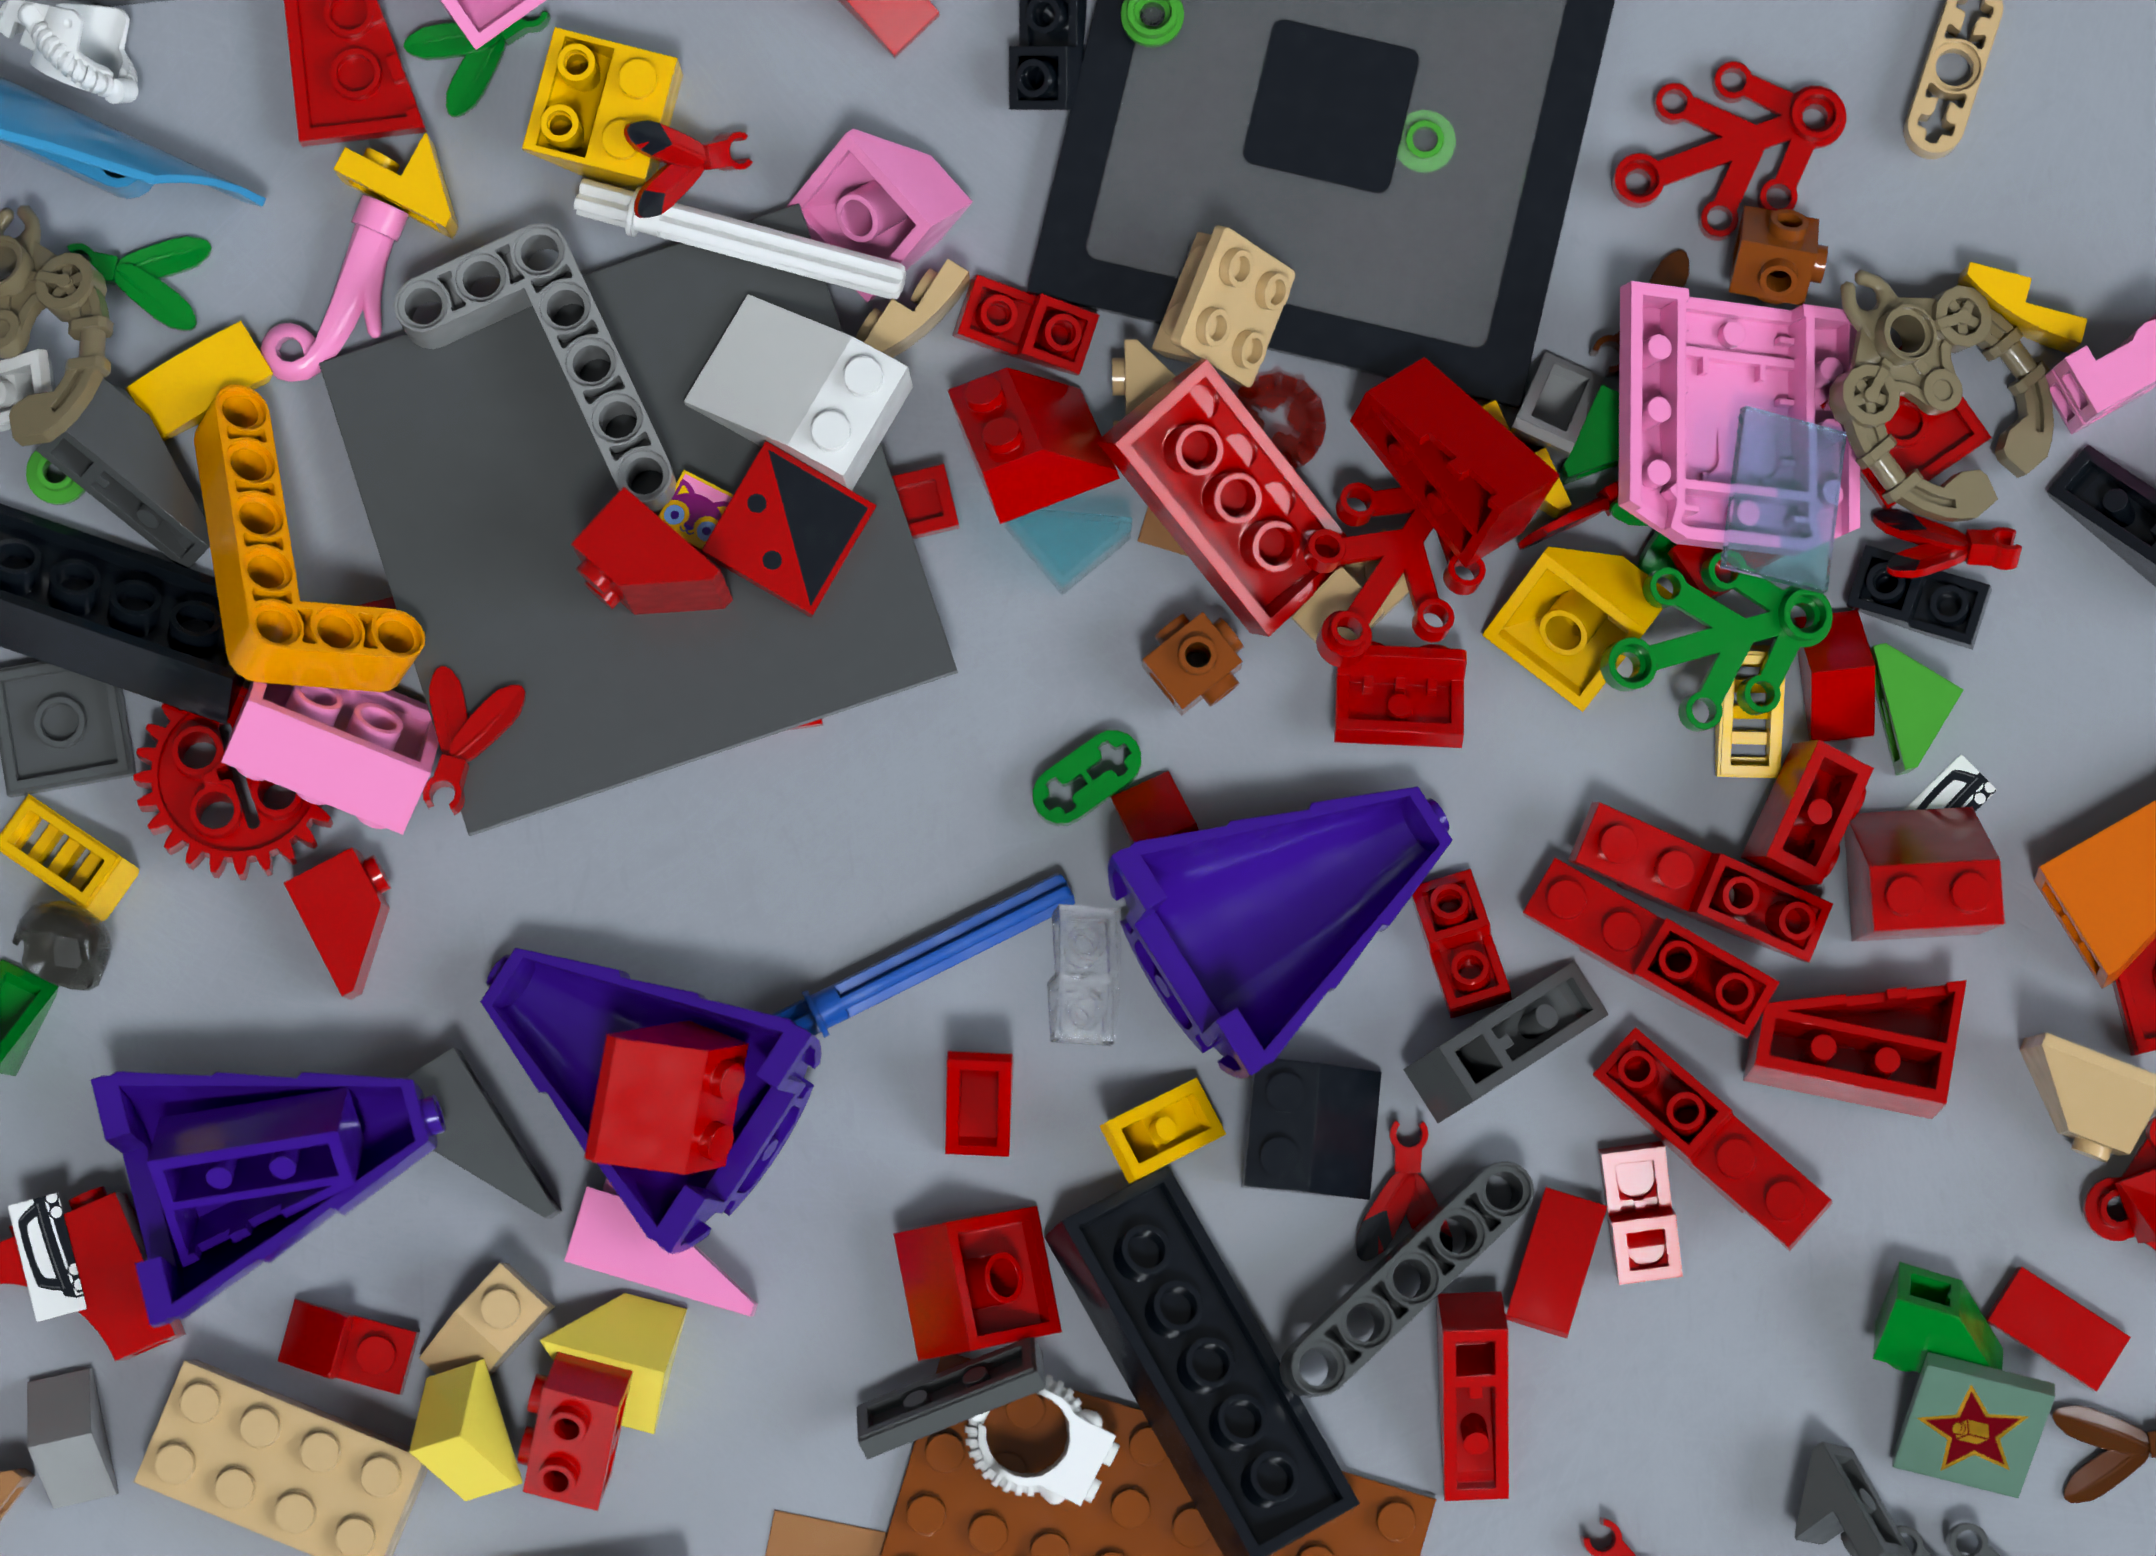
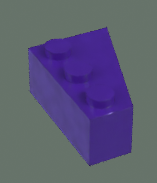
M348 1087L159 1118L147 1158V1164L183 1268L200 1260L203 1251L230 1238L235 1243L250 1236L253 1227L280 1214L287 1218L355 1185L365 1139Z

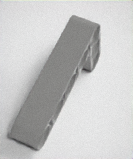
M536 223L528 225L412 278L400 287L394 301L396 317L411 341L421 348L427 349L444 347L533 306L618 490L620 491L625 487L659 516L662 508L669 503L675 494L677 477L571 250L558 229L549 224ZM544 249L558 252V258L550 268L537 271L528 267L529 260L536 252ZM489 275L500 279L499 287L490 296L481 298L470 294L471 287L481 277ZM429 302L442 305L440 315L433 322L428 324L413 322V315L421 305ZM576 304L584 307L583 316L574 325L559 326L554 323V316L563 306ZM601 359L611 363L607 375L599 381L587 382L579 378L581 369L591 360ZM624 414L631 415L637 419L635 428L625 437L613 438L605 434L609 421L616 416ZM653 470L663 474L662 483L654 492L644 495L637 494L631 490L633 480L641 472Z

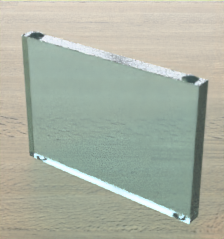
M1744 406L1740 408L1738 416L1739 422L1720 568L1821 594L1827 592L1830 583L1829 576L1846 447V432L1758 408Z

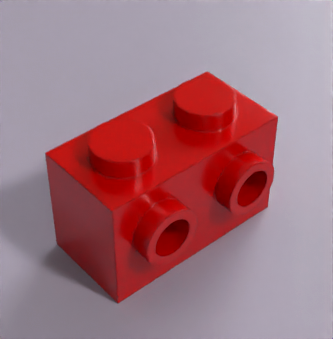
M1821 740L1793 743L1741 858L1794 886L1822 884L1824 878L1830 874L1840 854L1839 844L1849 822L1858 814L1864 803L1867 792L1865 787L1874 768Z
M557 1352L548 1376L537 1373L527 1407L528 1412L538 1414L535 1427L527 1425L517 1458L518 1464L527 1466L523 1492L598 1511L612 1475L633 1371Z

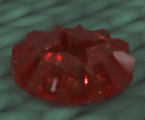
M1276 372L1258 376L1251 387L1242 386L1234 393L1262 429H1264L1265 422L1258 417L1259 413L1252 409L1253 407L1260 411L1266 410L1274 413L1280 406L1283 407L1287 401L1291 402L1286 422L1293 428L1292 432L1300 437L1297 439L1290 433L1286 435L1282 432H1277L1271 441L1294 470L1307 464L1318 452L1326 430L1325 413L1321 399L1304 380Z

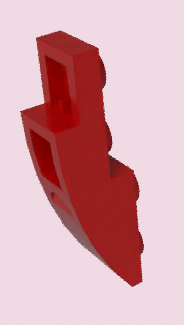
M1601 802L1591 803L1568 859L1569 862L1614 881L1618 887L1647 900L1806 963H1809L1833 906V903L1738 860L1722 853L1707 851Z
M1554 858L1523 911V916L1579 947V950L1677 1005L1745 1039H1748L1780 984L1776 979L1667 917L1664 920L1557 858Z
M1636 1027L1592 1074L1606 1090L1671 1151L1741 1213L1745 1212L1788 1251L1793 1249L1833 1204L1830 1197L1735 1117L1733 1111Z

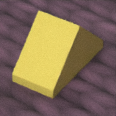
M484 1359L426 1378L409 1453L464 1501L523 1483Z

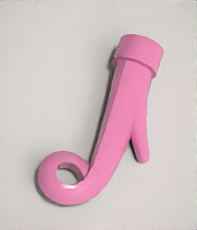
M362 195L351 220L355 224L332 298L316 338L302 326L293 323L278 324L270 329L263 338L260 353L273 372V376L280 380L295 382L309 380L321 372L319 363L335 358L352 333L362 311L365 317L367 332L371 338L381 336V298L386 265L394 241L398 242L409 214L382 201ZM289 339L298 341L304 353L303 357L294 362L284 361L280 354L282 344Z

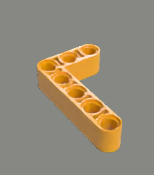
M228 385L220 389L194 433V445L225 647L230 665L245 679L259 683L373 692L392 690L398 686L425 645V634L422 626L411 615L396 609L300 601L269 408L261 395L249 387Z

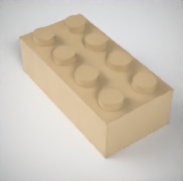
M185 1360L134 1483L312 1556H393L428 1468L409 1453L410 1446L202 1361Z

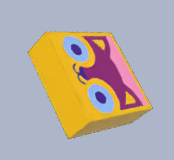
M683 470L676 483L675 494L669 503L662 508L659 517L696 550L701 552L732 499L733 494Z

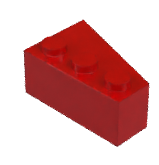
M1425 357L1366 391L1350 420L1465 568L1523 533L1560 476V474Z
M1967 980L1907 989V987L1891 988L1879 993L1852 996L1839 994L1769 1002L1751 1032L1743 1081L1933 1119L1947 1104Z

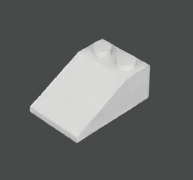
M748 294L686 396L684 404L761 447L765 441L771 443L852 491L911 392L913 384L908 366L851 335Z

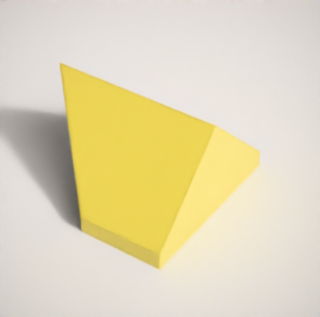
M623 1293L540 1339V1342L553 1361L557 1352L633 1371L622 1426L655 1434L687 1309Z

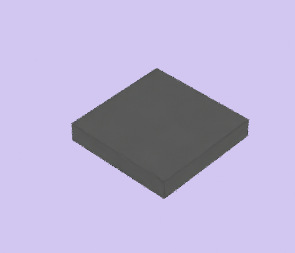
M43 661L0 669V755L7 796L14 798L126 778L136 774L123 689Z

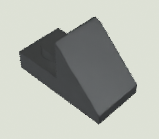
M1821 1442L1814 1447L1811 1453L1797 1519L1795 1539L1822 1545L1841 1533L1843 1545L1851 1556H1913L1852 1448Z

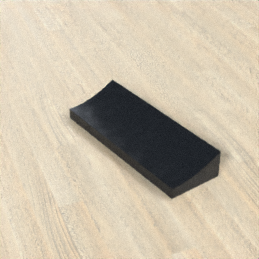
M0 503V647L225 725L227 724L245 678L232 668L227 657L215 577Z
M1168 1165L1062 1220L1044 1237L1223 1556H1270L1360 1504L1299 1396L1289 1391L1281 1380L1280 1362Z

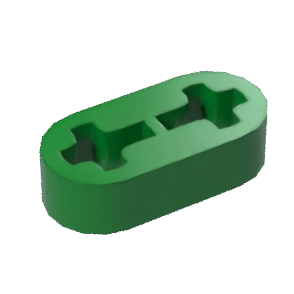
M1108 730L1094 736L1046 770L1036 780L1033 788V805L1037 814L1046 823L1054 826H1069L1078 822L1112 796L1129 786L1137 778L1141 768V751L1137 742L1129 734L1119 730ZM1109 744L1113 750H1119L1124 746L1129 751L1130 755L1124 760L1127 770L1125 774L1117 776L1113 770H1108L1094 780L1089 775L1088 771L1097 766L1102 760L1099 750L1102 746ZM1080 777L1086 783V786L1073 795L1072 801L1075 808L1072 811L1065 813L1059 806L1049 810L1044 805V802L1050 797L1047 787L1049 783L1056 780L1059 785L1065 787Z

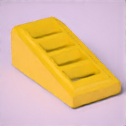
M1752 645L1741 666L1761 667L1771 645ZM1735 677L1721 704L1723 709L1722 718L1715 726V775L1717 777L1777 778L1781 770L1785 678L1780 686L1781 697L1776 708L1760 715H1751L1743 711L1738 703H1734V692H1737L1741 682L1747 679L1746 677ZM1755 683L1750 693H1766L1761 685ZM1733 719H1765V730L1732 729ZM1732 744L1765 745V756H1731Z
M30 794L27 795L0 833L1 853L101 921L106 920L139 874V868ZM44 819L50 824L27 855L21 850L41 820ZM65 833L69 838L48 868L43 866L44 862ZM87 848L91 851L68 883L64 879Z

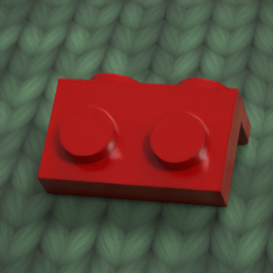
M1371 641L1367 652L1359 663L1347 668H1336L1334 742L1462 748L1464 738V679L1467 666V651L1464 649H1450L1439 644L1406 647L1385 646L1382 643Z

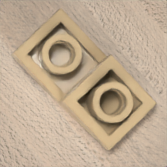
M948 258L939 272L932 268L928 269L912 294L911 301L917 304L914 311L891 299L883 312L874 308L861 325L856 338L891 358L896 357L927 335L954 307L970 285L969 271Z

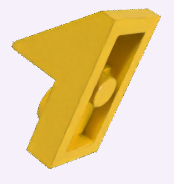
M427 133L421 138L401 176L396 174L400 165L376 150L366 148L363 155H360L346 147L344 148L333 168L344 184L374 199L398 208L409 214L410 218L451 239L454 238L459 228L434 144Z
M1197 1077L1099 1126L1129 1184L1226 1135Z

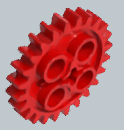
M244 683L227 721V724L231 725L232 729L248 692V689H245ZM165 703L161 706L169 723L166 728L147 724L145 729L151 738L157 742L156 748H137L136 754L138 758L145 764L150 765L151 769L134 774L133 780L139 787L152 789V792L137 800V803L142 812L160 811L147 826L153 836L172 831L164 844V848L170 855L179 852L187 846L189 848L186 853L185 862L190 869L194 870L207 857L210 859V872L214 878H220L227 863H234L240 880H246L250 863L259 862L265 874L271 876L273 875L272 857L280 854L288 863L295 865L297 864V859L292 847L299 841L313 849L318 846L310 831L312 825L315 824L331 828L333 825L331 817L322 809L323 805L309 803L296 793L293 802L284 809L273 810L263 805V798L265 792L275 784L267 780L256 781L246 777L260 820L257 828L252 829L248 827L241 797L231 780L233 778L232 767L221 762L225 752L220 734V726L223 723L185 710L180 711ZM205 742L216 747L215 757L209 765L193 769L184 764L183 759L186 751L196 743ZM215 802L231 804L234 807V814L227 825L211 829L202 824L203 812L209 805Z

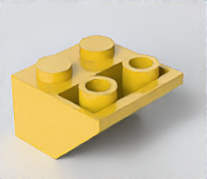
M555 27L522 150L590 180L634 191L639 186L642 187L658 171L660 161L635 151L624 136V128L631 122L646 120L670 127L683 78L678 58Z

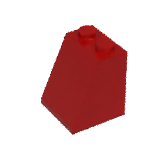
M1973 807L1858 813L1849 822L1844 835L1852 942L1980 935L2005 925L2000 858Z

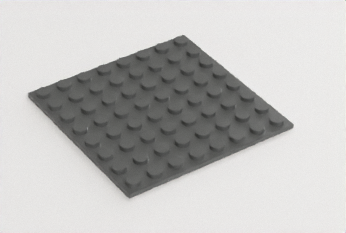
M800 204L746 221L811 239ZM683 243L582 275L668 457L677 481L683 470H686L734 495L762 447L686 406L684 400L748 294L843 332L826 282ZM576 304L563 306L554 316V323L559 326L574 325L583 316L584 307ZM533 306L444 347L436 349L422 348L413 343L408 335L405 334L319 363L396 609L414 617L422 626L425 634V645L414 661V665L433 725L429 686L435 670L441 666L451 669L459 679L465 696L468 718L487 698L501 688L510 685H520L526 693L521 714L515 722L485 751L472 761L467 762L469 770L463 788L465 803L461 814L469 836L958 673L881 443L852 490L877 506L812 618L709 558L707 559L721 571L733 598L732 602L725 609L634 615L620 602L613 610L606 606L584 585L586 580L576 570L581 561L571 543L615 497L619 490ZM601 359L591 360L583 366L579 378L587 382L599 381L607 375L611 363ZM623 414L616 416L609 421L605 434L613 438L625 437L633 431L637 419L631 415ZM653 470L643 471L633 480L631 490L637 494L645 495L652 493L662 483L663 474Z

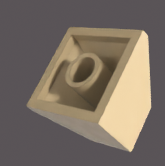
M2047 1032L2024 1038L2020 1047L2021 1055L2057 1133L2074 1139L2071 1150L2108 1163L2111 1154L2116 1156L2131 1154L2156 1109V1074Z

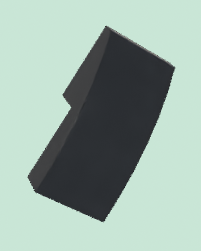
M1019 0V46H1009V110H1072L1083 56L1087 0Z
M1868 545L1865 546L1846 604L1847 607L1899 627L1973 650L1992 591L1989 584L1943 571L1918 578L1895 577L1886 571L1888 561L1895 553Z

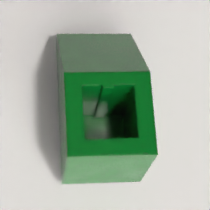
M1899 1262L1876 1319L1873 1359L1888 1363L1900 1371L1921 1373L1927 1353L1930 1352L2002 1370L2003 1347L1962 1280Z

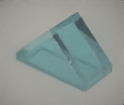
M1043 509L1004 523L1006 530L1062 596L1131 539L1132 517Z

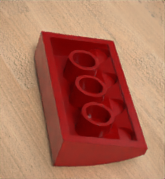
M1200 359L1139 404L1097 441L1098 445L1249 633L1271 636L1313 596L1318 588L1334 572L1319 573L1312 570L1305 562L1304 549L1311 535L1321 529H1330L1339 533L1342 537L1347 536L1207 359ZM1321 544L1315 546L1317 553L1322 557H1335L1333 550L1329 546Z

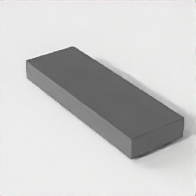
M1034 1336L1031 1338L1027 1337L858 1405L856 1407L858 1443L867 1460L1046 1389L1043 1353Z

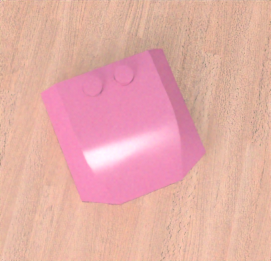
M1630 281L1621 286L1618 506L1675 544L1783 557L1796 556L1860 528V466L1855 461L1857 457L1848 441L1844 426L1835 420L1829 406L1830 387L1838 375L1850 370L1857 333L1844 310L1802 304L1793 310L1697 298L1689 296V288ZM1828 400L1823 411L1820 405Z

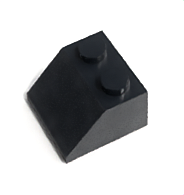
M1275 1059L1274 1062L1265 1065L1261 1070L1254 1073L1251 1084L1242 1188L1370 1200L1382 1072L1323 1063Z

